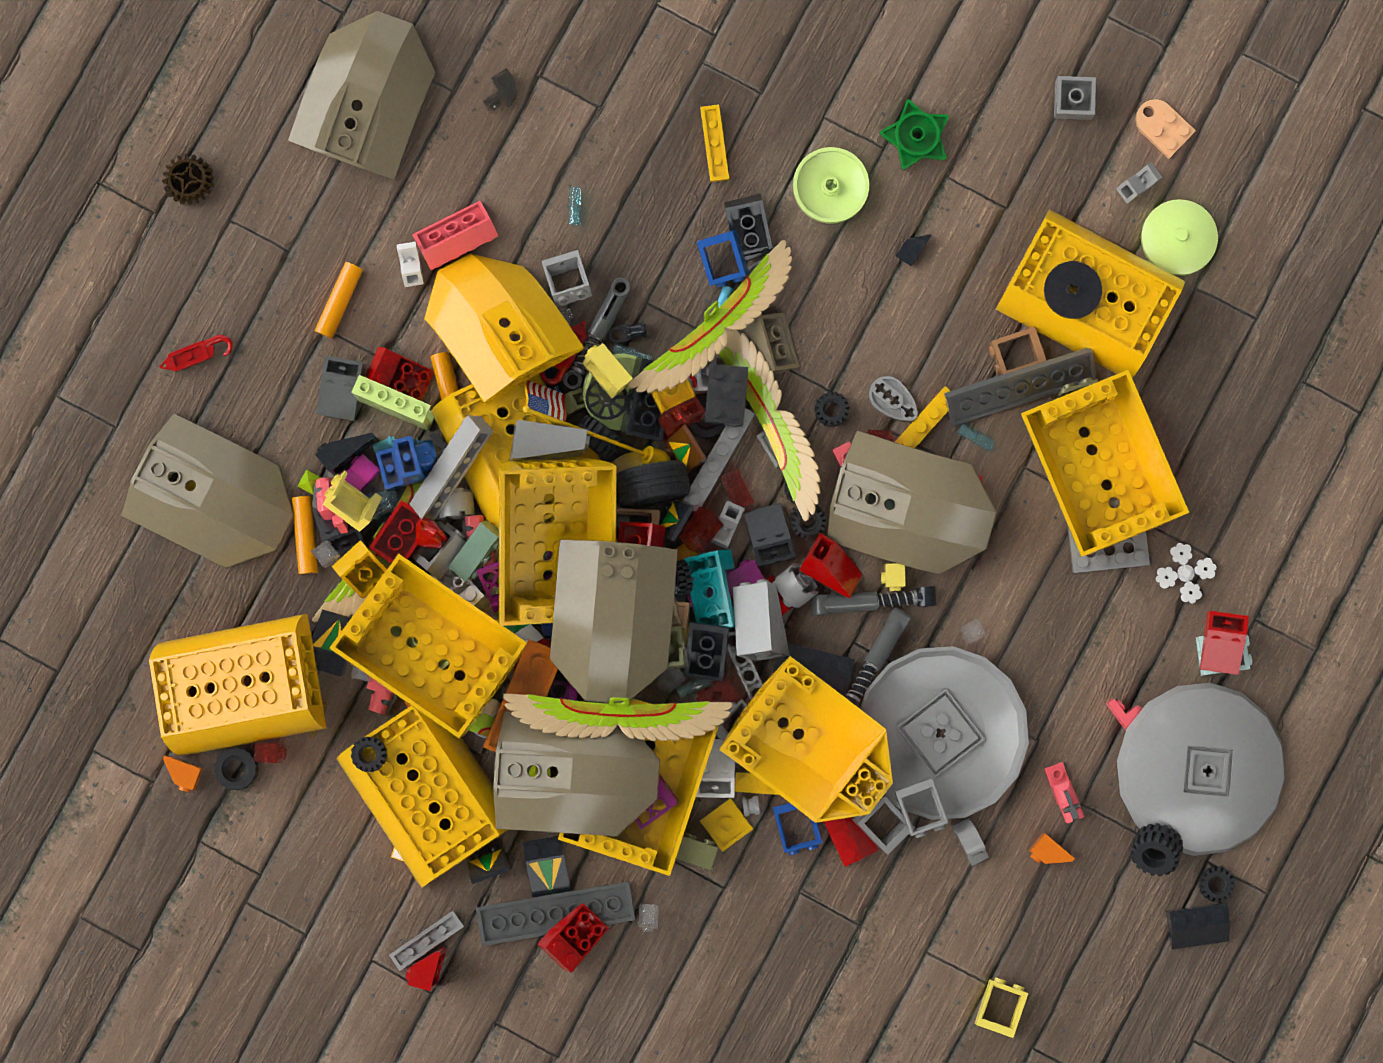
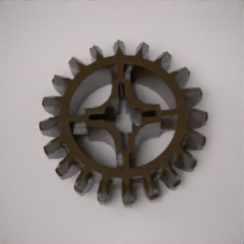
M185 154L183 160L181 156H177L178 162L172 159L171 163L173 166L166 165L169 172H163V175L167 177L162 180L163 184H167L164 190L169 191L167 195L173 197L174 202L180 200L181 205H184L186 200L189 206L192 205V200L199 204L198 198L201 197L205 200L206 198L203 194L210 195L211 192L207 188H213L214 186L209 182L214 180V177L210 175L213 171L211 168H208L209 164L207 162L203 163V159L201 157L197 159L194 154L190 159L189 155ZM188 166L183 173H177L181 168ZM195 167L202 171L203 180L195 177ZM190 176L192 179L191 182L186 183L184 179ZM174 180L182 183V193L175 189ZM193 187H199L195 192L190 193Z

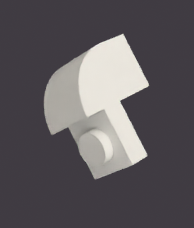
M416 242L398 244L397 251L404 286L410 287L424 284Z

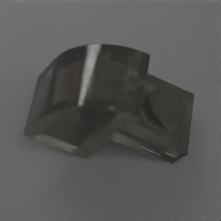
M506 68L491 78L497 92L483 100L484 106L488 111L500 108L502 102H505L510 107L516 99V84Z

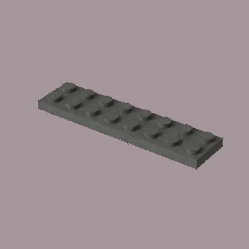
M1081 349L944 393L951 425L962 424L1059 393L1064 385L1074 383L1076 386L1079 385L1081 380L1092 377L1093 380L1097 379L1092 349Z
M629 881L476 907L482 946L544 936L554 925L581 903H584L605 925L635 920Z

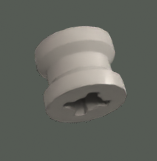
M753 796L750 799L743 797L744 817L750 814L760 815L758 796Z

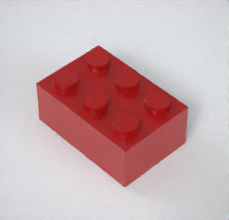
M401 500L369 546V549L391 564L398 554L408 560L418 546L416 543V523L420 517L415 510Z

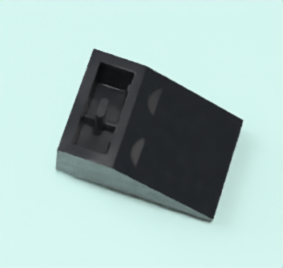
M781 503L743 513L758 568L795 559L796 556Z
M312 506V511L329 559L334 560L344 556L360 540L367 546L362 530L359 532L348 524V533L341 534L338 528L334 527L332 519L324 520L318 510Z

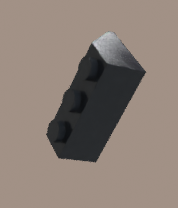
M1227 903L1166 910L1171 949L1229 941L1230 920Z

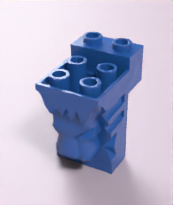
M408 436L392 440L393 448L376 452L386 492L423 482L431 472L434 464L438 461L432 439L420 441Z

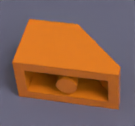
M164 756L163 761L174 784L179 786L178 789L188 793L190 790H196L204 768L170 756Z
M1042 833L1028 850L1031 853L1030 857L1038 864L1040 862L1044 864L1073 862L1075 859L1045 833Z

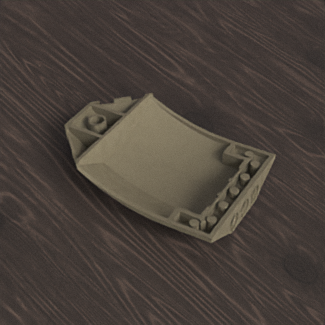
M560 540L550 660L586 702L609 703L610 698L613 697L629 698L631 700L667 669L677 563L676 549L606 541ZM614 701V702H616V703H623L624 701Z

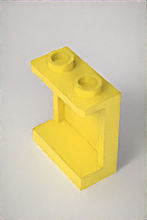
M344 471L340 475L336 474L332 479V487L324 494L326 499L323 505L360 532L370 523L382 497L375 493L371 498H368L345 481L348 473Z

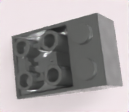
M325 355L317 407L318 415L355 421L358 400L351 392L358 376H364L366 365L363 362Z

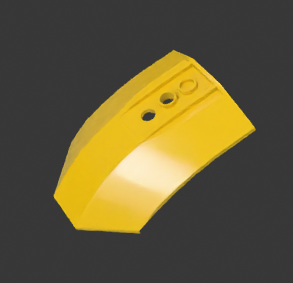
M470 253L438 270L424 320L428 322L446 345L484 403L584 349L556 305L537 280L523 266ZM501 319H508L510 325L506 328L501 327L499 324ZM512 334H517L520 336V340L512 341L509 337Z
M791 656L761 686L739 715L719 748L720 751L764 782L815 823L868 815L893 784L886 729ZM782 717L788 719V724L785 727L778 726V720ZM796 729L804 731V736L801 739L793 737V732Z

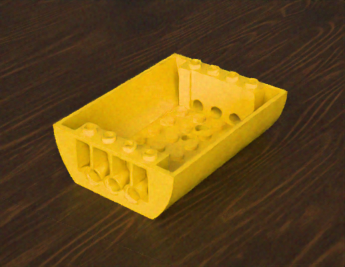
M1049 209L995 310L1029 328L1035 327L1038 333L1074 352L1085 348L1092 349L1095 363L1115 374L1129 370L1133 378L1151 350L1183 289L1185 281ZM1068 261H1078L1090 266L1097 273L1102 284V296L1098 306L1089 315L1079 319H1067L1057 315L1050 309L1044 297V283L1048 274L1057 265ZM1069 286L1070 290L1068 292L1076 295L1077 287ZM1107 294H1116L1117 301L1114 303L1109 302ZM1124 303H1133L1134 310L1132 312L1126 311Z
M1129 370L1021 413L1081 557L1110 547L1189 513ZM1082 427L1087 428L1089 436L1081 437L1079 429ZM1088 445L1096 447L1097 452L1095 455L1087 453L1086 448ZM1104 480L1111 482L1112 487L1108 491L1104 490L1101 486ZM1111 498L1118 499L1119 506L1117 508L1110 507L1109 500Z
M540 373L528 379L529 381L547 387L546 384L543 382ZM528 380L486 403L482 401L471 384L448 395L431 410L447 444H449L467 415L481 416L493 430V433L464 475V478L473 492L485 519L498 529L499 467L501 464L510 461L513 435H509L506 432V427L508 425L515 426L517 420L564 426L535 414L523 412V407L527 404L525 384ZM505 408L508 411V415L501 418L497 415V410ZM546 494L544 496V503H550L552 501V494ZM546 513L544 515V522H550L552 520V513Z
M590 458L508 461L500 465L499 624L501 626L553 623L560 540L616 542V465ZM546 494H552L553 496L550 503H544L543 501ZM552 513V520L548 523L544 522V515ZM551 551L552 558L547 561L544 560V553ZM546 570L552 571V577L550 579L543 578V574Z
M398 554L330 646V650L461 739L470 730L515 667L527 642ZM399 627L402 633L400 636L395 637L391 634V629ZM409 638H415L418 644L416 647L411 648L407 645L406 641ZM441 660H446L450 666L448 669L442 670L439 668L438 663ZM457 671H462L466 677L464 680L458 681L455 679L454 674Z
M308 614L161 642L152 650L149 664L161 738L167 747L179 756L326 729ZM264 672L270 674V680L267 683L262 680ZM247 675L252 679V683L249 686H246L243 682ZM211 682L215 685L213 693H209L207 690V686ZM192 686L197 689V694L194 697L189 695V689Z
M634 698L629 701V705H649V703ZM715 726V730L705 731V735H693L692 739L679 737L678 741L669 739L667 741H660L656 738L653 752L660 759L659 773L680 802L641 830L637 823L633 821L618 836L560 833L558 840L670 876L719 726ZM657 799L654 802L653 809L661 811L667 806L663 800ZM644 811L638 817L643 824L649 820L650 812Z
M413 706L408 707L365 736L377 738L385 744L387 758L382 768L374 772H364L357 769L352 763L350 755L354 744L337 757V761L421 888L509 830L496 829L493 784L464 740L457 738ZM373 747L364 748L362 751L363 760L366 762L375 760L376 750ZM401 753L406 754L408 757V761L403 765L397 762V756ZM412 769L416 770L419 774L415 781H411L408 778V772ZM433 802H437L440 805V811L436 814L431 813L429 810V806ZM444 818L449 819L451 822L448 830L440 827V822Z

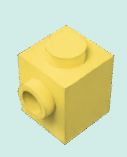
M898 563L885 564L884 572H881V584H885V588H889L890 591H901V588L905 587V565Z

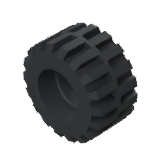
M586 415L578 425L580 428L624 444L623 440L615 432L592 416ZM590 436L588 447L597 453L600 459L606 462H611L622 448Z
M1158 823L1155 825L1148 824L1147 827H1141V830H1138L1131 848L1132 861L1137 863L1136 867L1142 869L1144 873L1148 872L1152 876L1155 874L1158 876H1163V874L1169 875L1170 872H1174L1176 867H1178L1183 851V841L1180 839V835L1178 833L1175 834V830L1169 829L1167 825L1160 826Z

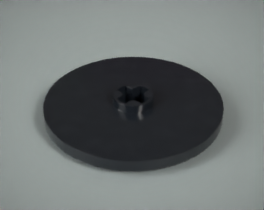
M1068 261L1057 265L1048 274L1044 283L1046 303L1054 313L1063 318H1083L1093 312L1101 300L1102 284L1100 278L1090 266L1082 262ZM1069 286L1077 287L1076 295L1068 292L1070 290Z

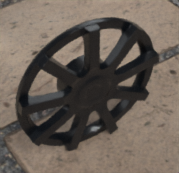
M595 380L586 391L585 401L589 411L594 416L603 420H612L619 417L626 410L629 397L626 389H624V395L615 396L612 399ZM595 385L600 394L590 392L591 388ZM589 396L597 397L598 401L590 404ZM624 399L623 407L616 403L615 400ZM601 404L602 407L597 414L592 407ZM611 405L616 406L621 411L614 415ZM605 407H608L609 417L601 416Z

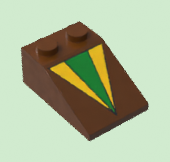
M686 424L666 440V451L670 457L674 455L677 461H682L686 465L687 474L704 465L706 457Z

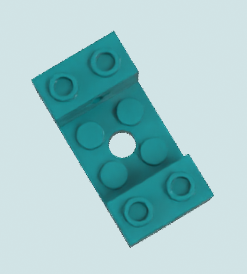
M717 550L684 558L685 562L690 566V571H692L691 577L694 580L692 581L694 584L693 590L690 593L696 622L726 626L729 629L735 628L734 607H732L725 573L727 570L735 569L731 550ZM708 587L713 589V596L711 598L706 593Z

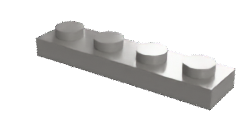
M453 910L389 954L398 970L401 971L463 928L464 925Z

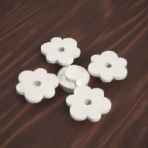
M1178 543L1176 547L1171 548L1170 553L1173 556V561L1179 562L1182 566L1179 567L1177 573L1172 571L1171 567L1166 569L1159 568L1156 581L1160 582V587L1163 589L1174 586V580L1177 578L1186 582L1184 587L1180 588V593H1182L1181 600L1183 602L1189 601L1193 604L1202 597L1199 585H1194L1190 582L1194 577V573L1200 575L1201 579H1211L1215 576L1214 570L1217 567L1215 564H1212L1210 558L1197 561L1198 566L1195 569L1190 565H1185L1188 559L1192 558L1190 553L1191 546Z

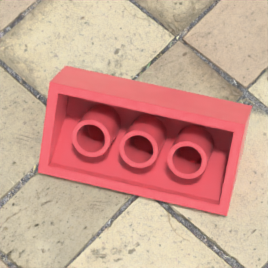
M481 201L412 234L430 270L438 268L444 263L456 259L460 255L472 251L478 246L498 237V233Z

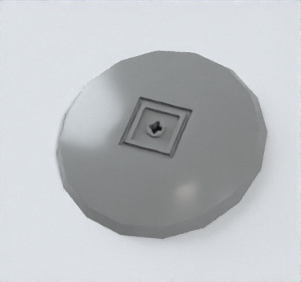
M954 646L917 649L889 663L866 689L860 707L862 711L886 729L893 784L884 796L899 809L900 806L894 791L932 778L947 819L966 818L996 803L1019 776L1029 745L1027 712L1011 679L986 657ZM937 728L946 731L944 732V738L936 737ZM929 788L903 797L907 812L931 820L940 819Z
M1213 683L1176 686L1147 702L1127 727L1117 759L1120 796L1136 826L1141 829L1143 826L1147 827L1148 824L1155 825L1158 823L1160 826L1167 825L1169 829L1175 830V834L1178 833L1180 835V839L1183 841L1182 853L1192 856L1228 852L1255 837L1277 810L1286 779L1283 743L1268 714L1242 692ZM1209 765V769H1212V773H1208V776H1206V773L1203 772V769H1206Z

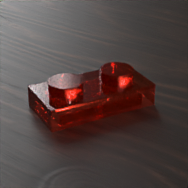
M737 468L720 477L732 503L743 508L754 503Z

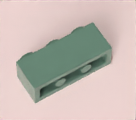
M488 520L480 522L449 565V568L465 582L472 579L475 580L478 577L476 570L481 569L483 564L486 565L492 558L491 553L499 548V529Z

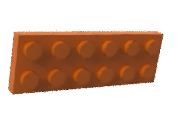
M527 639V645L518 661L505 694H530L546 697L558 670L550 660L551 648ZM504 698L483 746L496 752L504 712L510 711L505 707V703L509 702L505 701Z

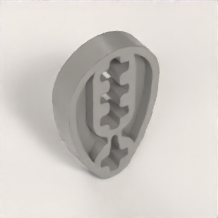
M883 376L873 382L869 390V401L874 409L897 421L912 422L916 419L918 411L915 401L907 388L898 379L891 376ZM875 385H884L883 390L885 392L891 391L890 396L892 398L898 397L897 402L899 404L891 405V399H884V394L881 391L877 393ZM901 407L906 410L912 409V415L914 416L905 417L906 412Z

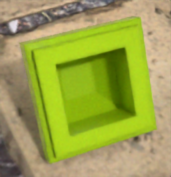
M306 470L298 487L314 495V485L316 480L321 477Z

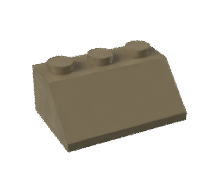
M785 313L761 315L753 318L754 322L746 325L745 332L749 342H754L757 353L760 351L763 354L774 375L800 367Z

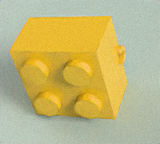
M361 540L332 566L337 574L362 599L372 591L387 570L386 566Z

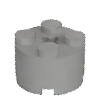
M456 488L437 516V520H447L446 517L453 520L464 519L465 516L475 515L473 492L471 489Z
M797 563L788 567L773 582V584H776L777 591L783 597V603L789 608L791 606L800 608L818 594V591H815L817 588L815 580L799 571L801 565Z

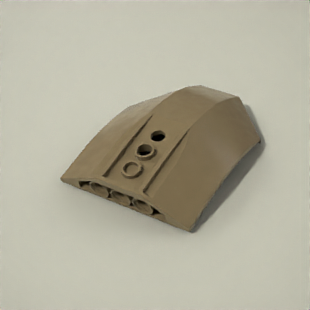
M376 11L330 33L312 72L288 141L395 180L416 119L436 73L414 24ZM355 100H360L363 104L360 111H355L352 108V103ZM349 118H353L356 122L353 129H348L346 126V121Z
M173 414L151 441L131 479L121 516L225 568H229L276 551L294 514L280 467L277 464ZM173 473H178L179 477L176 482H171L170 480ZM189 481H195L196 488L193 491H188L186 488Z
M857 431L838 476L830 505L827 537L839 545L919 570L941 574L987 549L997 511L972 464ZM870 493H873L876 496V502L874 504H871L868 501V495ZM887 499L894 500V509L889 510L886 508L885 503Z
M514 711L504 712L496 747L493 785L496 829L618 836L658 799L660 759L644 740L637 739L636 737L634 739L628 738L618 725L611 734L604 738H601V735L597 738H590L591 735L585 738H579V736L569 738L568 735L556 736L557 732L542 733V730L530 729L531 724L521 723V718L511 715ZM533 765L538 768V774L534 777L529 774V769ZM553 766L558 769V775L555 778H551L548 775L549 768Z

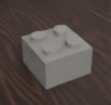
M1058 76L1055 81L1054 119L1092 120L1095 116L1096 77Z

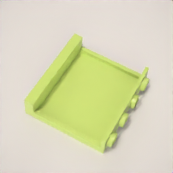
M361 375L358 376L351 392L359 402L427 431L430 430L435 419L429 410L431 405Z

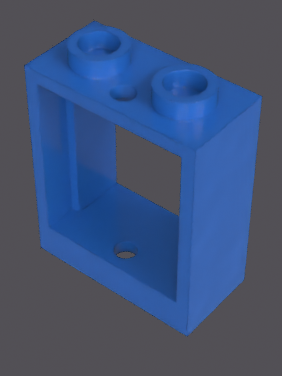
M737 230L697 241L710 286L716 285V288L727 285L726 281L732 279L734 282L744 280V276L749 274ZM730 240L740 272L715 279L706 247Z
M791 803L772 807L784 853L788 852L789 855L800 853L799 849L807 847V850L819 848L818 844L822 843L818 825L817 822L815 823L811 819L815 839L787 846L779 814L796 810L797 808Z

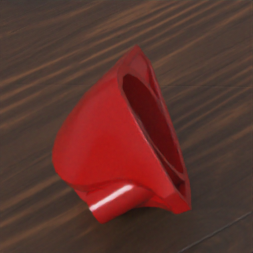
M419 518L416 523L417 545L426 548H441L442 542H445L447 539L444 532L433 520Z

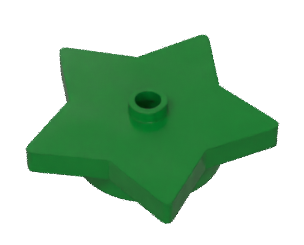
M910 99L906 100L900 120L879 133L882 138L897 148L902 171H905L921 159L946 160L947 157L940 136L949 115L925 113ZM919 134L920 139L914 138L913 135Z

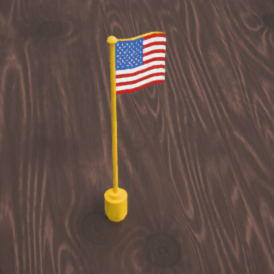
M529 380L526 382L527 404L523 407L524 413L529 412L567 427L583 429L566 422L567 413L564 403L566 394ZM587 430V434L641 454L643 464L670 461V456L667 452L658 448L647 446L641 451Z

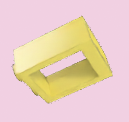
M603 343L599 346L595 344L587 351L588 353L584 356L586 359L582 364L613 399L628 386L633 378Z
M996 977L995 980L989 979L975 1024L1013 1038L1028 993L1024 991L1025 988L1016 984H1013V987L1005 985V980ZM994 986L1020 995L1009 1027L983 1018Z

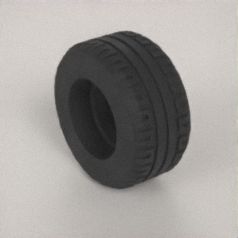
M677 460L640 465L618 472L616 474L618 503L622 507L632 508L664 503L687 496L690 491L686 465L682 461Z

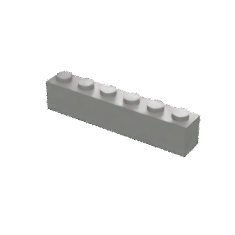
M746 408L743 428L725 426L691 485L689 494L682 501V503L693 507L696 515L699 514L755 416V413Z
M466 416L447 447L443 450L442 455L434 464L431 472L415 493L410 505L420 518H429L431 520L437 518L493 433V430L481 416Z

